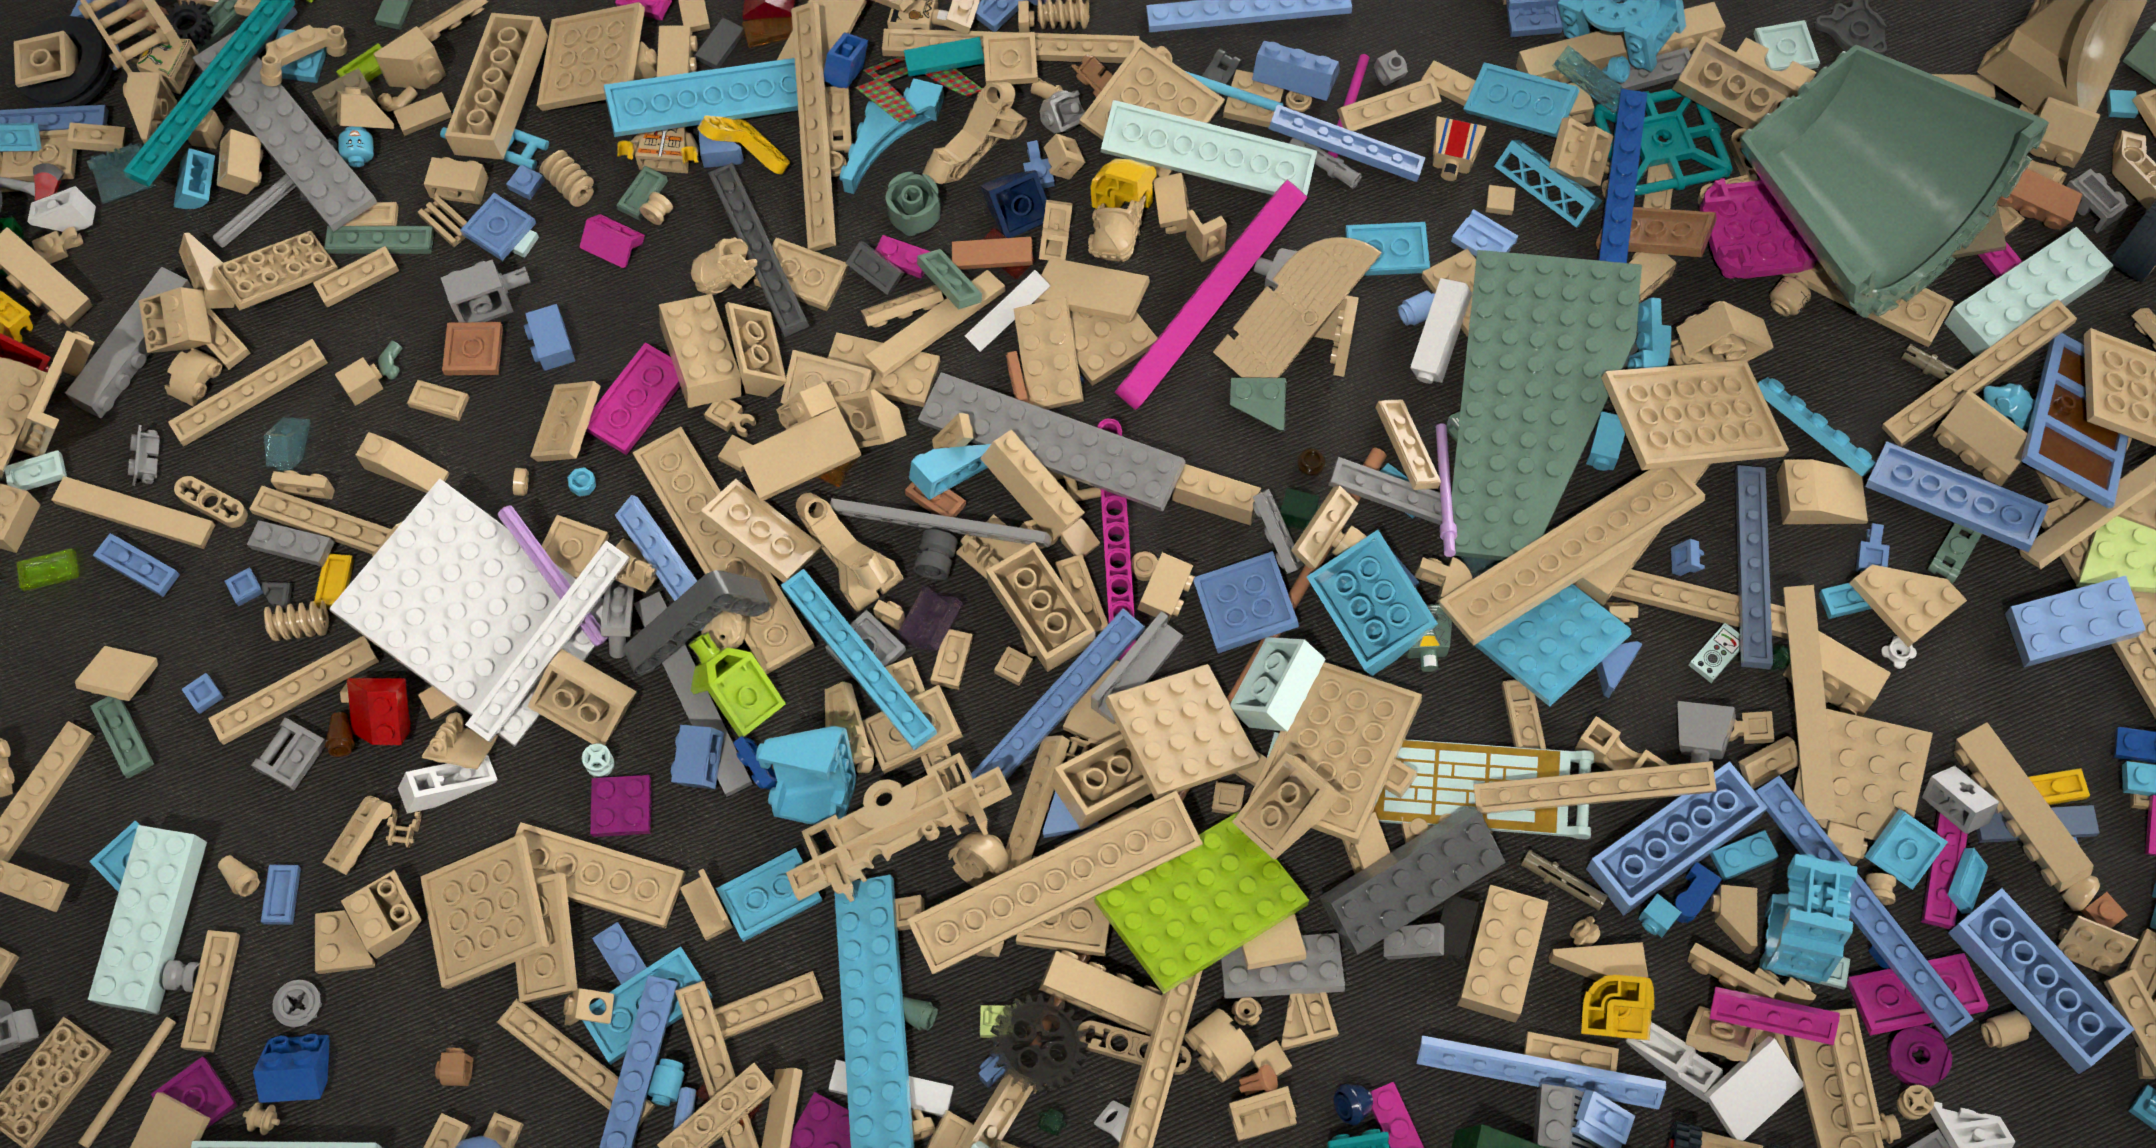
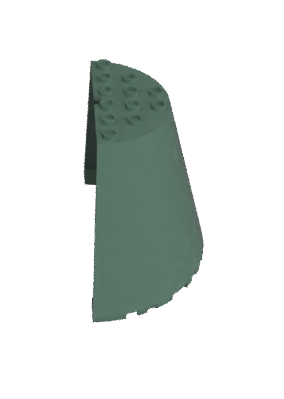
M1854 45L1847 52L1843 51L1840 53L1835 62L1829 67H1823L1812 81L1805 82L1799 88L1797 97L1793 95L1791 98H1785L1779 105V108L1772 113H1767L1753 129H1747L1741 136L1740 142L1742 152L1851 308L1860 316L1868 318L1871 313L1877 316L1884 315L1887 311L1898 308L1899 304L1896 301L1902 298L1907 302L1919 294L1956 260L1952 257L1956 250L1959 251L1961 246L1966 249L1974 241L1975 237L1991 221L1986 215L1988 217L1994 215L1997 210L1994 205L2001 196L2008 198L2018 184L2021 175L2032 161L2027 154L2033 148H2039L2049 122L2041 117L1859 45Z

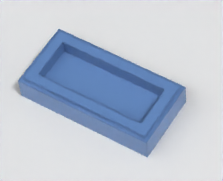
M269 865L261 916L263 924L293 925L301 868L298 865Z

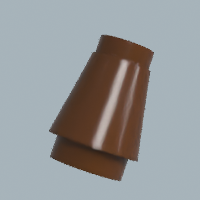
M337 712L331 715L325 747L330 755L344 757L351 754L355 743L348 714Z

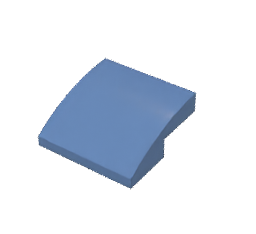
M1506 0L1510 37L1561 33L1563 26L1558 7L1560 0Z

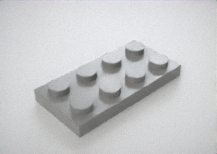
M1339 934L1301 935L1307 954L1306 960L1247 970L1242 948L1239 947L1221 959L1224 999L1299 993L1344 992L1345 982Z

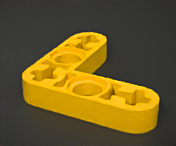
M704 116L698 126L700 133L711 140L740 142L774 173L783 174L790 163L787 157L745 120Z

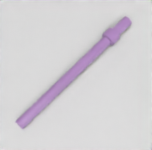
M1438 424L1436 426L1439 478L1441 480L1440 499L1442 513L1440 538L1444 543V555L1452 557L1456 554L1455 539L1457 538V526L1453 522L1447 426L1445 424Z

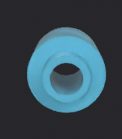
M661 1059L659 1065L655 1066L647 1093L653 1097V1103L669 1106L670 1102H677L685 1075L683 1072L684 1064L670 1059Z

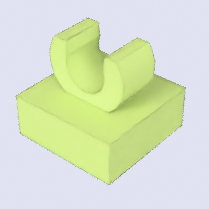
M981 1005L980 1038H1011V1006Z

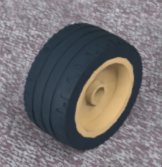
M2156 201L2140 219L2110 260L2119 270L2142 283L2156 267Z

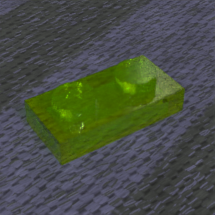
M72 548L16 562L19 587L23 591L79 577L77 555Z

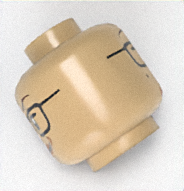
M1792 276L1783 277L1770 292L1771 307L1782 316L1797 315L1811 299V292L1808 288L1809 283L1800 276H1795V278Z

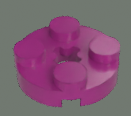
M1923 1025L1903 1029L1891 1039L1887 1050L1888 1068L1893 1075L1909 1086L1922 1085L1929 1088L1947 1076L1952 1065V1054L1944 1043L1945 1039L1939 1032ZM1918 1049L1922 1050L1923 1056L1927 1058V1062L1922 1061L1920 1064L1915 1062L1912 1053H1916Z

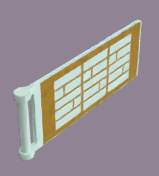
M1405 739L1396 759L1417 771V777L1402 798L1383 788L1372 813L1375 812L1378 821L1383 823L1402 824L1401 817H1403V822L1411 823L1414 819L1421 818L1426 821L1427 825L1435 826L1439 823V819L1443 814L1453 815L1464 807L1476 810L1473 784L1570 775V761L1579 763V774L1591 773V764L1594 763V752ZM1589 804L1577 805L1576 826H1567L1568 806L1481 814L1490 831L1566 836L1576 839L1591 838V828L1588 827Z

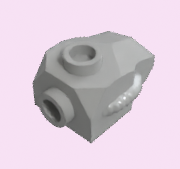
M1062 90L1043 100L1039 112L1042 124L1051 132L1059 133L1075 128L1086 111L1083 110L1080 104L1078 90L1073 92Z

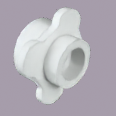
M1898 636L1893 637L1891 644L1884 646L1881 650V654L1889 658L1893 662L1894 667L1898 669L1904 668L1906 662L1909 659L1915 658L1917 654L1916 649L1912 645L1907 647Z

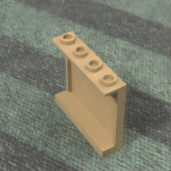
M66 331L26 418L15 449L35 457L45 454L59 419L45 414L44 411L62 371L78 377L83 370L94 344L87 335L77 331L73 333Z

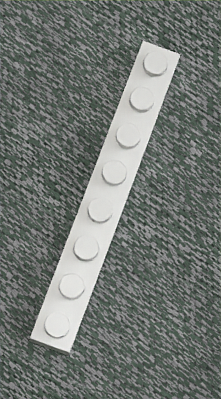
M605 541L467 721L466 726L488 742L493 740L544 673L548 664L567 643L630 560L629 556L608 541Z

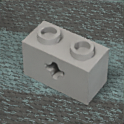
M1956 766L1932 775L1922 796L1924 800L1965 834L1989 824L1999 804L1998 800Z

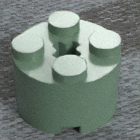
M905 172L897 175L890 181L886 193V204L889 219L898 230L902 231L905 235L913 236L916 233L929 230L939 221L941 210L937 185L931 177L923 173L922 175H917L914 172Z

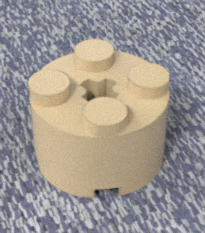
M1217 1009L1192 1028L1184 1036V1039L1193 1050L1197 1049L1201 1055L1198 1058L1200 1065L1208 1073L1213 1071L1218 1080L1223 1083L1255 1057V1051L1240 1028L1236 1030L1230 1024L1233 1021L1231 1017L1223 1010Z

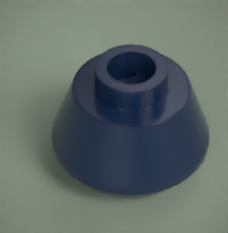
M1342 1084L1334 1094V1106L1343 1122L1355 1126L1370 1114L1373 1098L1371 1093L1360 1085Z

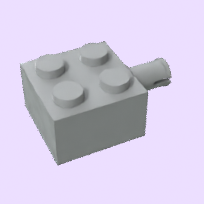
M493 260L479 262L472 267L461 271H453L441 277L448 301L458 322H486L512 313L513 309L507 295L509 293L508 290L531 283L525 267L502 275L498 273Z

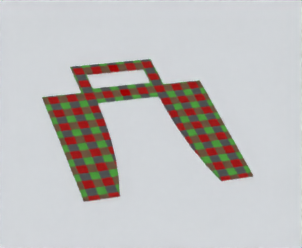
M900 56L864 69L863 71L875 80L855 87L899 123L915 117L916 114L903 96L887 82L908 74L907 66L882 76L874 71L905 60V57ZM957 69L925 74L939 84L964 96H969L982 90L981 87Z

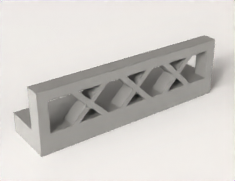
M1162 611L1091 696V708L1112 724L1116 722L1105 702L1107 696L1148 683L1183 640V635L1167 624L1168 616Z

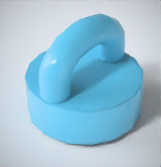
M1624 56L1612 57L1609 60L1608 66L1601 70V75L1609 77L1613 83H1623L1629 77L1630 64Z

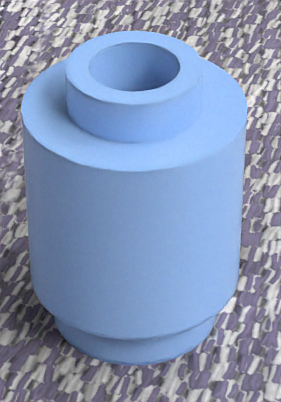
M1426 290L1404 300L1402 305L1398 306V313L1403 323L1408 326L1427 320L1435 294H1431Z

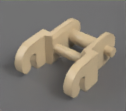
M1078 736L1070 737L1069 740L1072 744L1069 752L1066 753V761L1077 757L1074 754L1078 745L1083 747L1081 753L1083 754L1090 747L1094 748L1102 744V742L1091 738L1085 741L1079 739L1080 737Z
M392 809V817H389L387 825L390 827L389 835L386 836L388 845L392 846L394 842L405 843L406 848H410L411 844L414 843V831H419L421 812H415L416 819H413L409 827L396 826L397 809ZM396 831H407V836H396Z

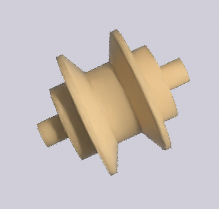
M258 1101L249 1111H244L243 1117H246L249 1132H253L259 1127L261 1135H266L269 1130L273 1129L274 1125L278 1126L280 1120L277 1119L274 1105H269L265 1110L263 1109V1104Z

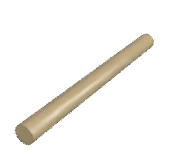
M166 1016L79 1140V1144L90 1148L176 1025L175 1021Z

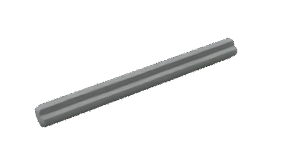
M331 138L327 139L329 143L334 147V149L338 152V145L336 144V142L333 141ZM285 174L213 235L214 241L220 247H225L296 187L295 184Z

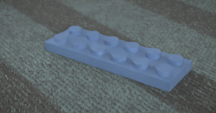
M1887 441L1865 486L2026 552L2030 551L2049 507L2046 504Z

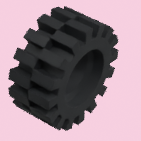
M186 0L181 1L182 5L180 6L178 3H174L175 8L172 10L169 7L166 10L168 15H164L180 39H190L196 49H198L197 44L199 43L204 46L206 44L204 39L210 40L211 36L209 33L213 34L214 32L213 22L205 8L200 3L196 5L195 1L191 0L189 5ZM196 21L191 28L179 30L184 23Z

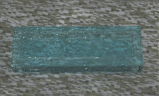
M1568 45L1552 66L1614 114L1618 108L1619 93L1621 88H1624Z

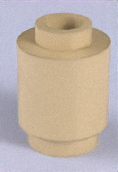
M2014 1010L1987 1019V1022L1981 1025V1032L1989 1047L1996 1046L2002 1048L2027 1040L2029 1032H2031V1024L2026 1015H2021L2019 1011Z

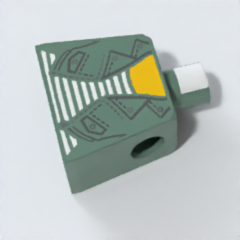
M1427 605L1438 625L1405 652L1407 658H1420L1421 670L1425 672L1437 670V657L1447 656L1450 648L1452 620L1439 605Z

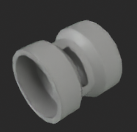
M169 960L163 972L162 982L164 989L175 991L183 988L186 992H193L200 963L190 962L185 965L181 961Z

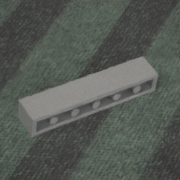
M163 267L158 270L65 392L75 406L99 418H102L113 407L116 398L128 387L132 377L138 369L144 366L147 357L150 355L146 350L139 300L179 287L193 289L187 279Z

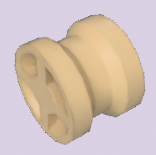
M652 192L649 195V201L642 204L639 209L647 220L653 224L661 225L664 221V215L669 214L673 210V205L660 193Z
M1883 873L1866 875V884L1882 905L1895 903L1896 896L1893 893V888L1896 886V877Z
M1922 1085L1910 1086L1897 1099L1899 1112L1909 1120L1921 1119L1934 1106L1932 1093Z

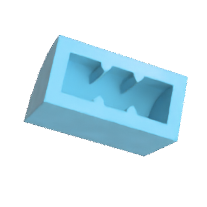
M188 148L180 162L174 207L196 209L203 207L209 201L215 155Z

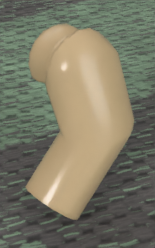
M408 86L398 97H391L388 93L381 94L378 97V103L387 112L395 111L408 106L418 96V93L411 86Z

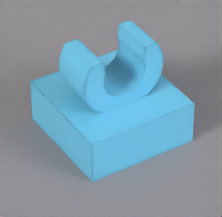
M2147 1085L2142 1089L2128 1111L2154 1130H2156V1090Z

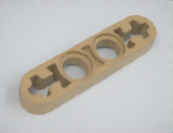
M1086 1021L1079 1026L1077 1041L1083 1049L1142 1066L1144 1058L1140 1055V1049L1143 1045L1149 1043L1150 1036L1096 1021ZM1091 1028L1095 1030L1096 1036L1104 1038V1032H1109L1106 1038V1048L1100 1047L1102 1040L1094 1038L1091 1040V1043L1086 1042V1037L1082 1033H1088ZM1123 1036L1126 1038L1128 1046L1124 1051L1118 1052L1113 1050L1111 1040L1114 1037ZM1182 1045L1179 1053L1182 1054V1059L1186 1063H1180L1179 1067H1175L1174 1075L1184 1074L1191 1065L1190 1052Z

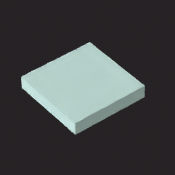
M1805 20L1755 28L1753 34L1756 43L1769 48L1765 64L1771 70H1786L1792 61L1809 69L1818 68L1820 61Z

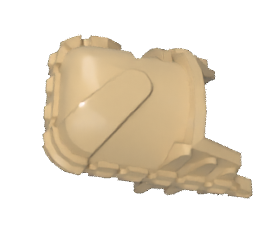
M1142 196L1139 202L1131 200L1127 209L1105 208L1104 203H1101V206L1098 205L1097 210H1094L1092 215L1096 231L1089 236L1088 251L1090 254L1104 260L1121 262L1127 261L1132 256L1136 238L1140 236L1139 226L1142 225L1141 217L1146 196Z
M735 237L722 239L715 244V248L702 253L694 259L691 276L698 291L707 295H716L726 290L732 284L741 289L755 275L754 267L757 266V260H745L748 246L742 239Z

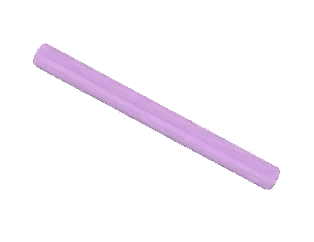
M511 505L502 508L498 512V517L561 600L571 585ZM589 612L579 626L594 646H599L608 639V636H601V626Z

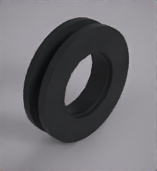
M75 16L55 17L37 25L23 38L28 39L65 31L74 44L82 47L83 51L79 65L74 73L67 78L57 82H41L17 87L36 107L83 106L94 99L107 84L114 65L109 56L113 51L102 34L87 20ZM13 55L11 62V76L15 84V61Z

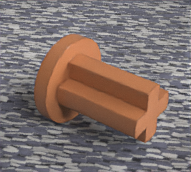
M1263 1065L1259 1068V1072L1239 1079L1241 1084L1239 1089L1246 1096L1262 1090L1270 1092L1278 1087L1277 1076L1269 1065Z

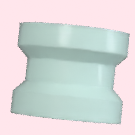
M592 744L582 754V762L593 777H606L614 769V758L603 744Z

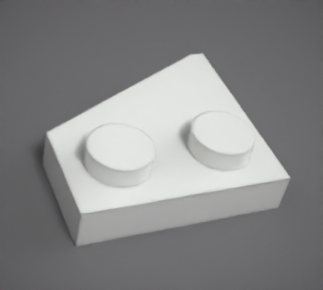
M1934 1102L1930 1114L1951 1148H2012L2015 1144L2014 1138L2001 1117L1986 1113L1978 1114L1973 1110L1960 1108L1959 1112L1942 1109V1103Z

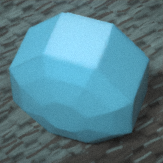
M586 468L574 469L568 476L569 488L577 496L590 495L596 488L595 476Z

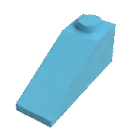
M991 444L939 448L925 454H919L911 461L909 479L930 500L988 468L980 458Z

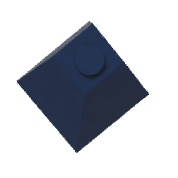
M1036 170L1005 175L980 186L989 211L1004 238H1012L1043 224L1047 198Z

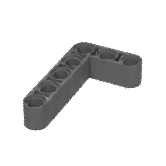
M721 570L711 571L699 579L626 643L623 650L634 674L645 675L658 667L721 611L756 617L767 612L771 607V603L758 579Z

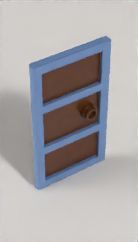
M2060 333L2049 343L2021 461L2106 508H2113L2129 436L2087 422L2084 345Z

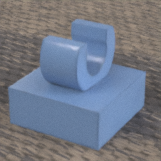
M1688 539L1671 547L1672 574L1682 576L1688 572L1696 573L1705 569V565L1700 564V557L1704 555V552L1699 549V541Z

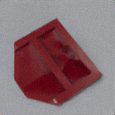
M744 0L743 20L792 17L791 9L795 8L796 0Z

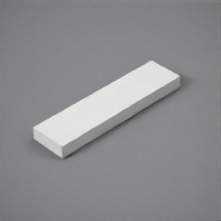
M836 1060L829 1091L848 1095L846 1064L844 1061ZM909 1076L911 1110L919 1109L923 1113L941 1117L945 1110L949 1111L954 1086Z

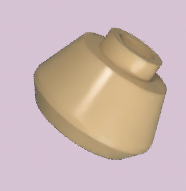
M2089 876L2063 890L2061 896L2072 911H2082L2099 890V880L2097 877Z

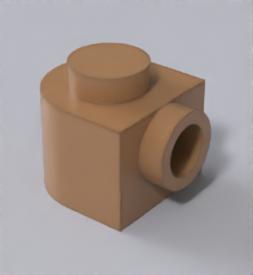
M446 1048V1053H441V1060L436 1064V1079H440L442 1086H468L472 1076L473 1057L464 1053V1049Z

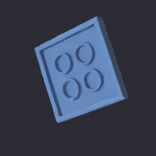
M1273 551L1196 576L1193 579L1218 653L1299 627Z

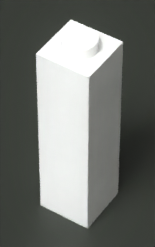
M1440 278L1410 367L1421 382L1432 384L1433 381L1443 382L1472 295L1466 283Z

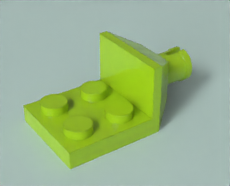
M708 632L697 637L696 641L693 640L689 643V646L694 650L701 662L695 666L691 692L694 695L708 691L739 738L746 736L786 704L751 652L729 647L720 650Z

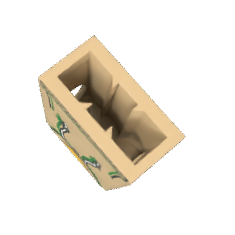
M180 39L184 46L177 50L173 49L169 41L165 44L161 42L133 57L130 61L132 64L137 65L140 72H160L169 89L174 93L181 94L196 64L193 57L199 53L190 39Z

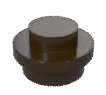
M1307 449L1298 457V468L1306 475H1318L1325 467V458L1316 449Z

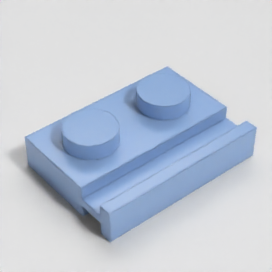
M1473 209L1470 216L1465 219L1452 236L1451 242L1464 250L1468 249L1472 255L1477 257V250L1509 252L1511 247L1517 242L1518 235Z
M1585 1090L1575 1118L1578 1121L1576 1127H1572L1571 1132L1598 1148H1621L1622 1144L1626 1145L1635 1115L1595 1091Z

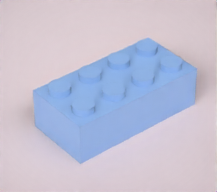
M2126 576L2010 607L2005 613L2024 667L2138 637L2146 630Z

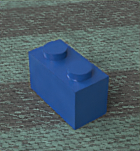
M844 32L827 53L824 81L834 87L847 89L864 66L868 40Z

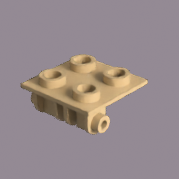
M995 515L986 522L1007 526ZM966 534L961 540L963 545L956 551V554L987 579V569L1028 546V544Z
M622 538L616 548L629 556L630 560L615 580L646 593L658 578L656 569L652 568V564L646 561L633 542Z
M451 713L447 716L446 723L440 726L436 736L430 741L422 758L478 770L498 739V735L491 742H488L472 729L463 728V717L460 713Z
M2078 916L2068 930L2064 928L2061 930L2058 938L2061 941L2057 947L2069 960L2112 977L2137 944L2138 939Z

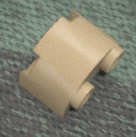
M191 348V351L188 353L180 352L172 361L167 371L172 374L169 385H165L167 394L194 407L198 400L203 398L206 393V381L210 378H216L224 364L220 360L194 348Z

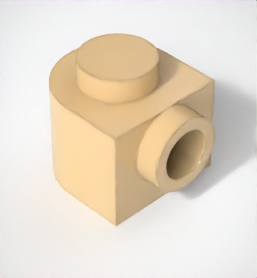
M1351 525L1345 534L1340 531L1332 542L1331 546L1334 547L1332 553L1338 556L1367 536Z

